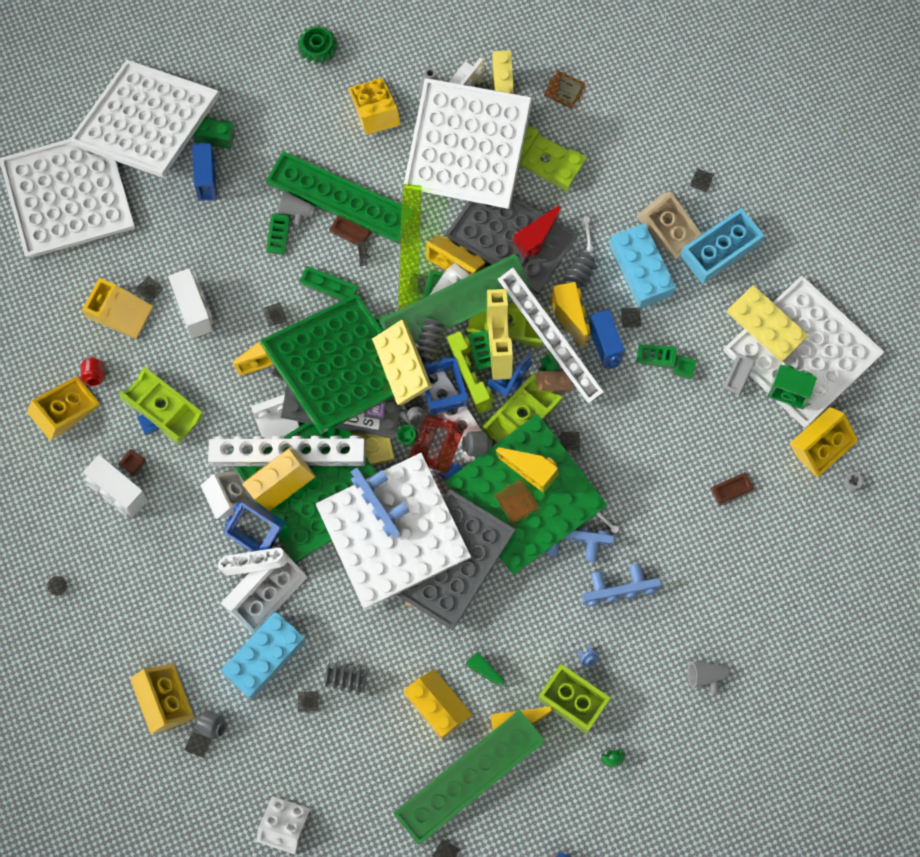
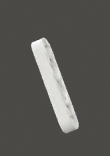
M281 548L228 555L219 561L218 568L224 575L228 576L275 569L284 566L288 561V556ZM265 557L264 560L258 564V561L261 558ZM248 560L245 565L241 566L244 561Z

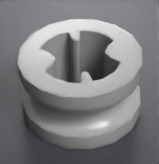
M413 407L406 414L411 425H419L426 418L421 407Z
M856 472L849 473L844 479V486L849 491L858 490L863 483L862 476ZM852 477L854 478L853 480L857 479L858 481L855 484L856 486H853V483H849Z

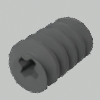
M579 252L575 263L571 265V269L568 270V275L564 277L561 285L575 282L576 287L580 288L581 293H583L581 287L585 288L587 286L584 281L589 282L591 278L588 275H594L592 269L596 270L598 268L597 264H595V258L589 253Z
M424 319L425 326L421 327L423 333L419 334L421 340L417 341L419 347L416 348L422 360L437 361L432 355L439 354L435 347H441V344L437 340L444 339L439 333H445L446 330L442 328L443 323L433 319Z
M329 662L324 677L325 687H329L332 683L333 689L340 685L341 691H344L347 687L348 693L351 694L355 689L356 695H360L364 690L368 672L361 676L360 669L354 674L352 667L346 672V666L343 665L341 670H338L337 663L331 668Z

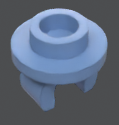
M588 645L586 646L588 652L582 654L580 650L578 651L581 664L584 667L594 666L599 659L598 652L592 650V647Z

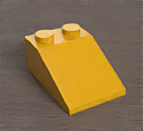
M76 376L33 399L27 413L51 441L68 431L100 406V403Z
M499 447L496 450L497 456L501 461L543 493L546 492L558 477L557 463L549 457L545 459L543 456Z

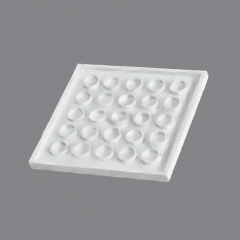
M126 60L69 141L73 146L164 178L220 94L215 89Z
M425 78L403 188L510 209L533 98Z
M69 139L0 158V165L26 259L135 229L115 160L73 146Z
M800 276L773 302L809 335L795 351L781 363L745 329L723 351L733 361H735L738 353L756 360L750 377L767 393H769L773 378L780 364L793 366L795 370L807 371L817 377L811 397L804 410L777 401L806 429L880 358L884 351L803 276Z
M422 453L384 470L383 472L389 480L374 489V494L385 511H390L402 502L410 511L395 521L394 525L402 535L396 540L392 535L387 536L382 528L385 524L381 519L378 521L372 513L374 507L371 503L367 505L361 496L364 493L361 487L357 489L353 485L316 503L364 610L471 558Z

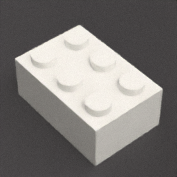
M189 268L169 275V281L191 339L212 332L211 325L214 322L196 274H192Z
M100 455L83 471L88 486L96 493L99 491L103 495V499L110 505L114 503L117 510L125 517L128 514L133 518L148 502L139 487Z

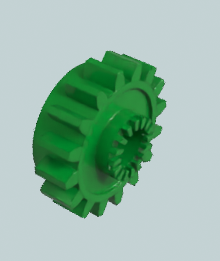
M320 25L318 27L311 26L308 30L305 29V33L300 34V40L297 41L298 52L301 53L302 59L307 57V63L313 60L314 65H317L318 61L324 64L325 59L331 61L330 55L335 56V50H337V40L333 32H329L327 27L322 28Z

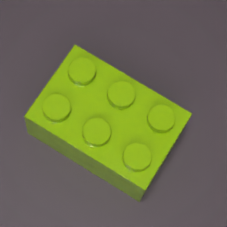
M560 664L539 694L537 701L546 707H551L553 712L587 734L611 698Z

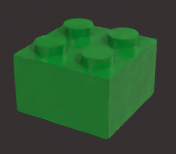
M780 364L767 397L804 410L811 397L817 377L807 371L795 370L793 366Z

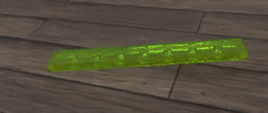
M403 184L397 311L417 302L421 185Z

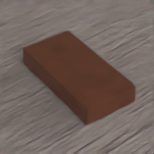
M341 216L336 217L329 229V232L360 248L363 247L371 234L370 230Z
M746 472L712 486L710 489L720 506L753 491L754 487Z

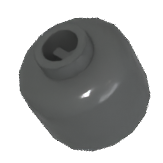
M470 431L462 438V449L470 457L485 456L488 449L492 447L491 438H488L484 431Z
M206 710L195 719L196 731L199 735L214 740L223 735L226 729V722H224L222 715Z

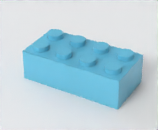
M740 208L682 249L680 257L700 282L705 284L760 246L765 235L746 212Z
M645 223L610 237L609 246L639 309L674 295L676 287Z
M274 612L220 671L252 701L306 643L305 638L278 613Z

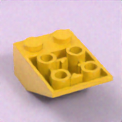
M383 78L374 79L370 82L348 88L365 135L401 125L397 106Z
M99 277L82 311L86 318L137 339L153 306L120 286Z
M575 282L553 286L551 302L555 318L582 348H585L586 341L589 340L590 328L589 324L585 323L584 320L586 311L584 305L581 306L580 299H582L580 288L576 287Z

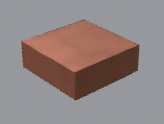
M129 449L119 462V466L135 476L146 462V459Z

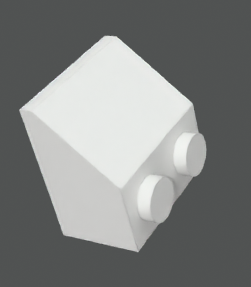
M238 471L213 474L201 484V488L216 519L233 516L235 513L233 509L239 500L243 501L248 497L255 501L243 486L244 481Z

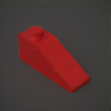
M559 205L514 234L513 243L526 259L540 253L560 216L561 207Z

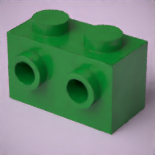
M205 116L193 135L196 143L211 144V146L231 150L235 130L233 123L227 120L218 121Z

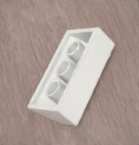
M288 556L287 563L280 568L249 572L220 604L254 635L304 582L307 576Z

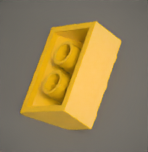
M437 235L426 244V260L445 271L454 263L470 275L485 268L486 263L481 257L470 254L462 246L458 247L447 237Z
M829 407L789 444L796 457L816 477H819L855 445L858 439L845 413Z
M291 446L246 479L243 486L255 501L270 511L316 476L294 447Z
M174 663L143 669L130 678L150 734L169 730L195 718Z
M435 669L421 676L403 690L404 696L441 741L472 716V713Z

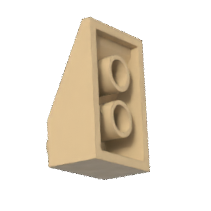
M672 192L662 193L636 215L642 224H646L649 233L674 259L681 256L682 249L702 235Z

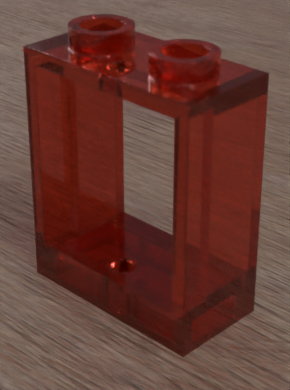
M433 416V418L424 417L409 458L422 453L428 468L447 474L464 430L458 428V423L451 420L444 422V419ZM439 428L448 432L437 460L428 458L427 455Z

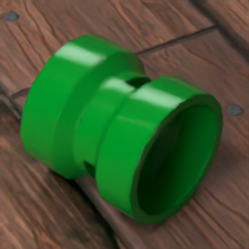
M403 425L397 431V438L401 443L413 446L419 440V433L412 426Z

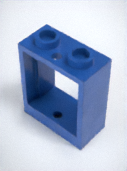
M198 143L197 145H192L194 187L198 201L217 200L215 159L211 144Z
M609 310L593 314L589 323L590 334L603 368H616L622 363L625 349Z
M445 357L436 363L426 362L423 364L427 376L453 369L460 393L459 395L433 401L430 390H426L424 393L431 415L468 406V398L456 357Z
M247 497L243 501L239 500L233 509L235 513L233 517L230 516L224 525L226 529L223 534L251 552L272 549L287 522ZM246 509L272 525L262 544L236 527Z

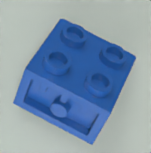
M529 352L518 364L514 374L512 372L511 379L493 380L491 377L486 386H489L505 397L510 392L514 393L517 387H520L525 378L523 376L525 371H528L533 363L530 360L533 354Z

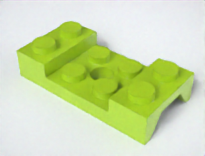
M527 125L519 166L568 192L574 178L580 169L585 166L587 157L573 149L570 151L539 135L540 131ZM542 156H548L551 160L549 162H543L540 158Z
M508 302V317L513 321L508 325V337L511 338V341L522 342L525 346L541 348L542 339L517 305ZM487 310L469 319L467 337L468 334L486 330L488 334Z
M461 331L446 337L479 415L493 409L492 402L495 401L489 386L485 387L483 381L478 383L475 373H470L473 371L469 362L472 349L467 336L463 337Z
M145 366L142 368L138 379L127 390H122L119 393V397L134 411L140 412L159 427L163 434L177 445L203 419L202 411ZM160 400L166 402L163 408H158L155 405Z
M533 373L483 426L482 431L495 443H498L536 414H539L542 420L547 415H550L562 402V397L552 392L538 391L536 377ZM525 409L528 415L523 418L519 417L517 411Z

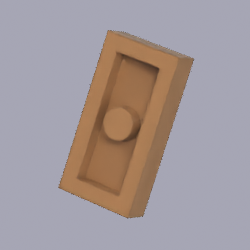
M538 371L535 373L538 391L570 392L573 390L572 381L566 372Z

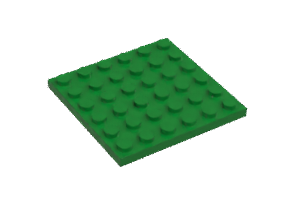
M358 294L260 340V345L320 434L394 398L372 338L382 333L383 330Z
M539 414L533 416L492 446L491 449H488L485 456L477 457L444 481L448 489L516 529L515 534L500 556V559L513 576L608 507ZM499 447L543 456L545 459L549 457L557 463L558 477L546 492L543 493L501 461L497 456L496 450ZM520 491L523 494L526 492L535 508L513 520L503 505L501 498L507 500L506 495L510 498L515 495L518 497ZM526 500L518 503V505H529Z
M305 423L285 435L284 439H292L293 436H301L303 439H311L312 436H321L323 439H330L331 436H341L342 439H349L353 435L348 430L332 428L320 434L314 424ZM305 447L302 450V454H309L311 447ZM324 447L321 453L328 454L331 448ZM343 447L340 453L347 454L350 448ZM265 448L264 454H270L273 448ZM367 457L365 466H308L316 477L270 510L271 513L287 522L278 538L295 564L332 542L316 503L353 486L351 478L354 476L351 471L355 468L359 469L364 478L368 479L375 475L376 472ZM235 466L243 481L264 467Z

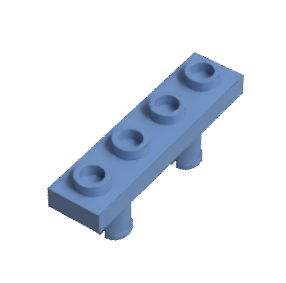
M358 468L352 470L351 473L354 477L351 480L357 489L361 487L364 493L361 496L367 505L371 503L374 507L372 513L378 521L381 519L385 524L382 528L387 536L392 535L395 540L402 536L394 524L396 520L410 511L404 502L390 511H385L374 494L376 487L389 480L383 470L369 479L364 478Z
M579 528V531H574L564 538L587 544L585 561L596 562L598 545L612 546L614 536H611L610 532L598 531V534L590 533L591 530ZM559 543L549 549L546 556L557 557Z
M637 563L629 566L633 583L606 588L602 571L594 572L591 574L594 591L582 594V604L593 607L599 605L602 601L613 603L619 601V598L622 597L627 599L636 598L641 593L652 595L660 589V579L644 580L641 565Z

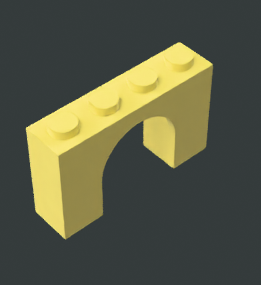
M511 50L493 51L491 69L492 88H495V91L514 94Z
M506 289L487 290V323L493 380L511 379L513 353L511 338L508 337Z

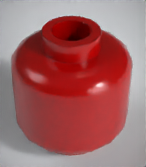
M90 357L80 364V375L83 383L88 386H98L105 380V364L103 361Z

